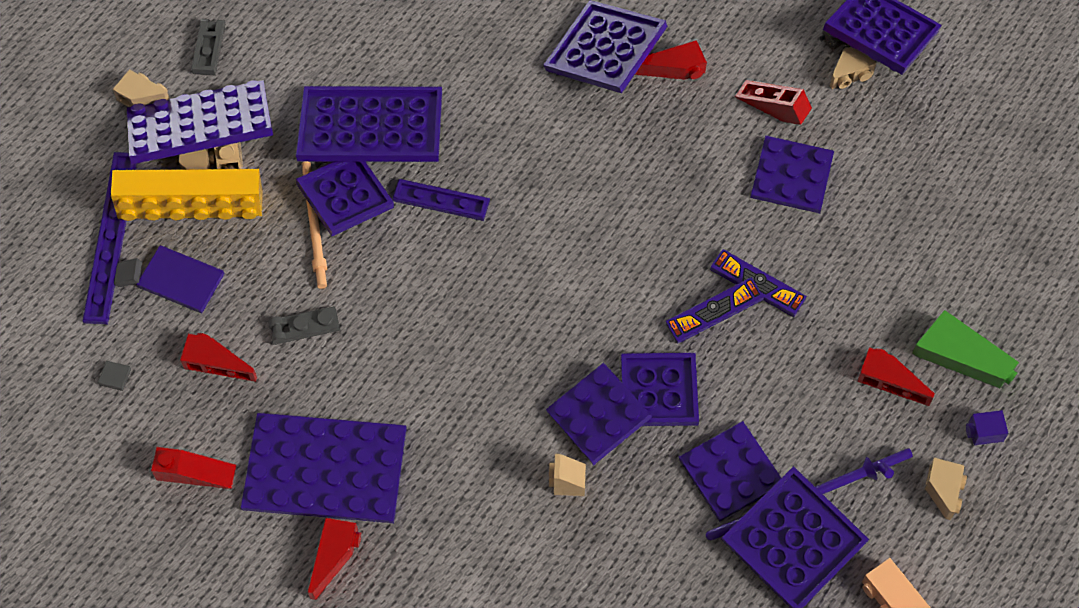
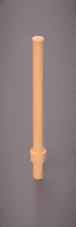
M309 161L302 163L303 176L312 172L311 162ZM306 200L314 256L312 268L313 272H316L317 287L323 289L327 287L325 274L327 263L326 259L323 258L319 220L317 214Z

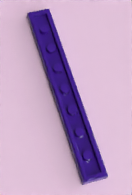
M114 152L83 323L108 325L117 263L120 261L127 222L126 220L118 219L111 198L112 170H136L137 163L131 164L128 152Z

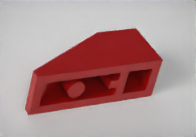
M697 40L648 55L635 75L682 80L688 78L698 79L705 73L707 61Z
M746 80L735 95V98L786 123L801 125L812 109L804 89Z
M188 333L180 359L184 369L256 382L257 376L254 368L215 339L204 333H197L196 335Z
M869 347L857 382L930 406L935 394L896 357L888 354L883 349Z
M156 447L151 472L157 481L232 489L236 464L184 450Z
M325 518L308 589L310 599L316 600L353 555L354 547L359 548L361 532H358L356 523Z

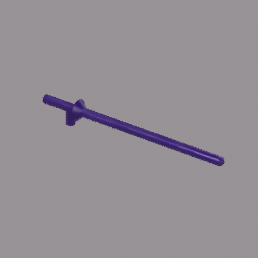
M907 448L873 463L866 457L861 468L815 487L822 494H825L866 476L877 481L876 472L878 471L886 478H892L894 471L890 466L912 458L913 454L910 448ZM742 517L707 531L706 538L712 541L724 536Z

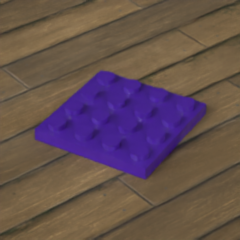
M589 0L544 63V68L548 72L622 94L668 27L666 20Z
M846 0L825 22L822 30L868 55L871 59L889 67L892 71L903 75L937 35L942 25L898 0Z
M794 466L721 538L790 608H803L870 540Z

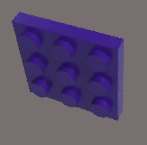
M765 135L750 198L820 214L834 150Z
M333 162L296 179V185L331 237L394 208L393 200L366 162Z
M696 353L621 354L622 383L652 416L642 426L699 425Z
M604 362L546 409L547 413L593 465L652 418L648 410Z
M743 421L679 456V461L719 522L762 498L781 479V476Z

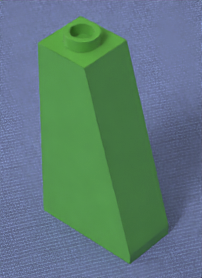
M945 310L918 341L912 354L919 358L997 388H1001L1004 383L1009 385L1018 374L1015 371L1019 363L1017 360Z

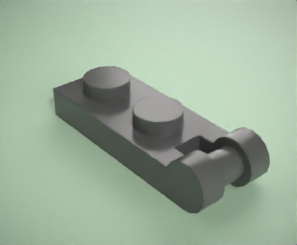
M201 19L192 64L193 74L216 76L226 26L225 20L212 22L209 19Z
M335 306L283 318L273 317L268 320L269 328L273 332L271 335L273 345L340 331ZM289 326L290 332L284 333L282 327Z

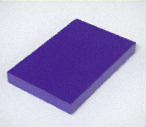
M160 245L139 279L137 287L202 314L225 273L221 269Z

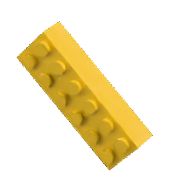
M259 169L112 170L111 198L118 219L131 221L134 219L158 220L159 218H171L173 220H181L183 218H195L198 220L220 218L227 220L232 217L254 219L256 216H262V185Z

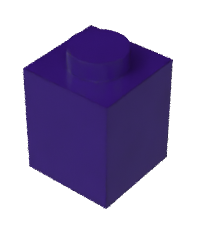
M1003 410L972 414L966 424V433L968 438H972L974 445L1004 442L1009 433Z

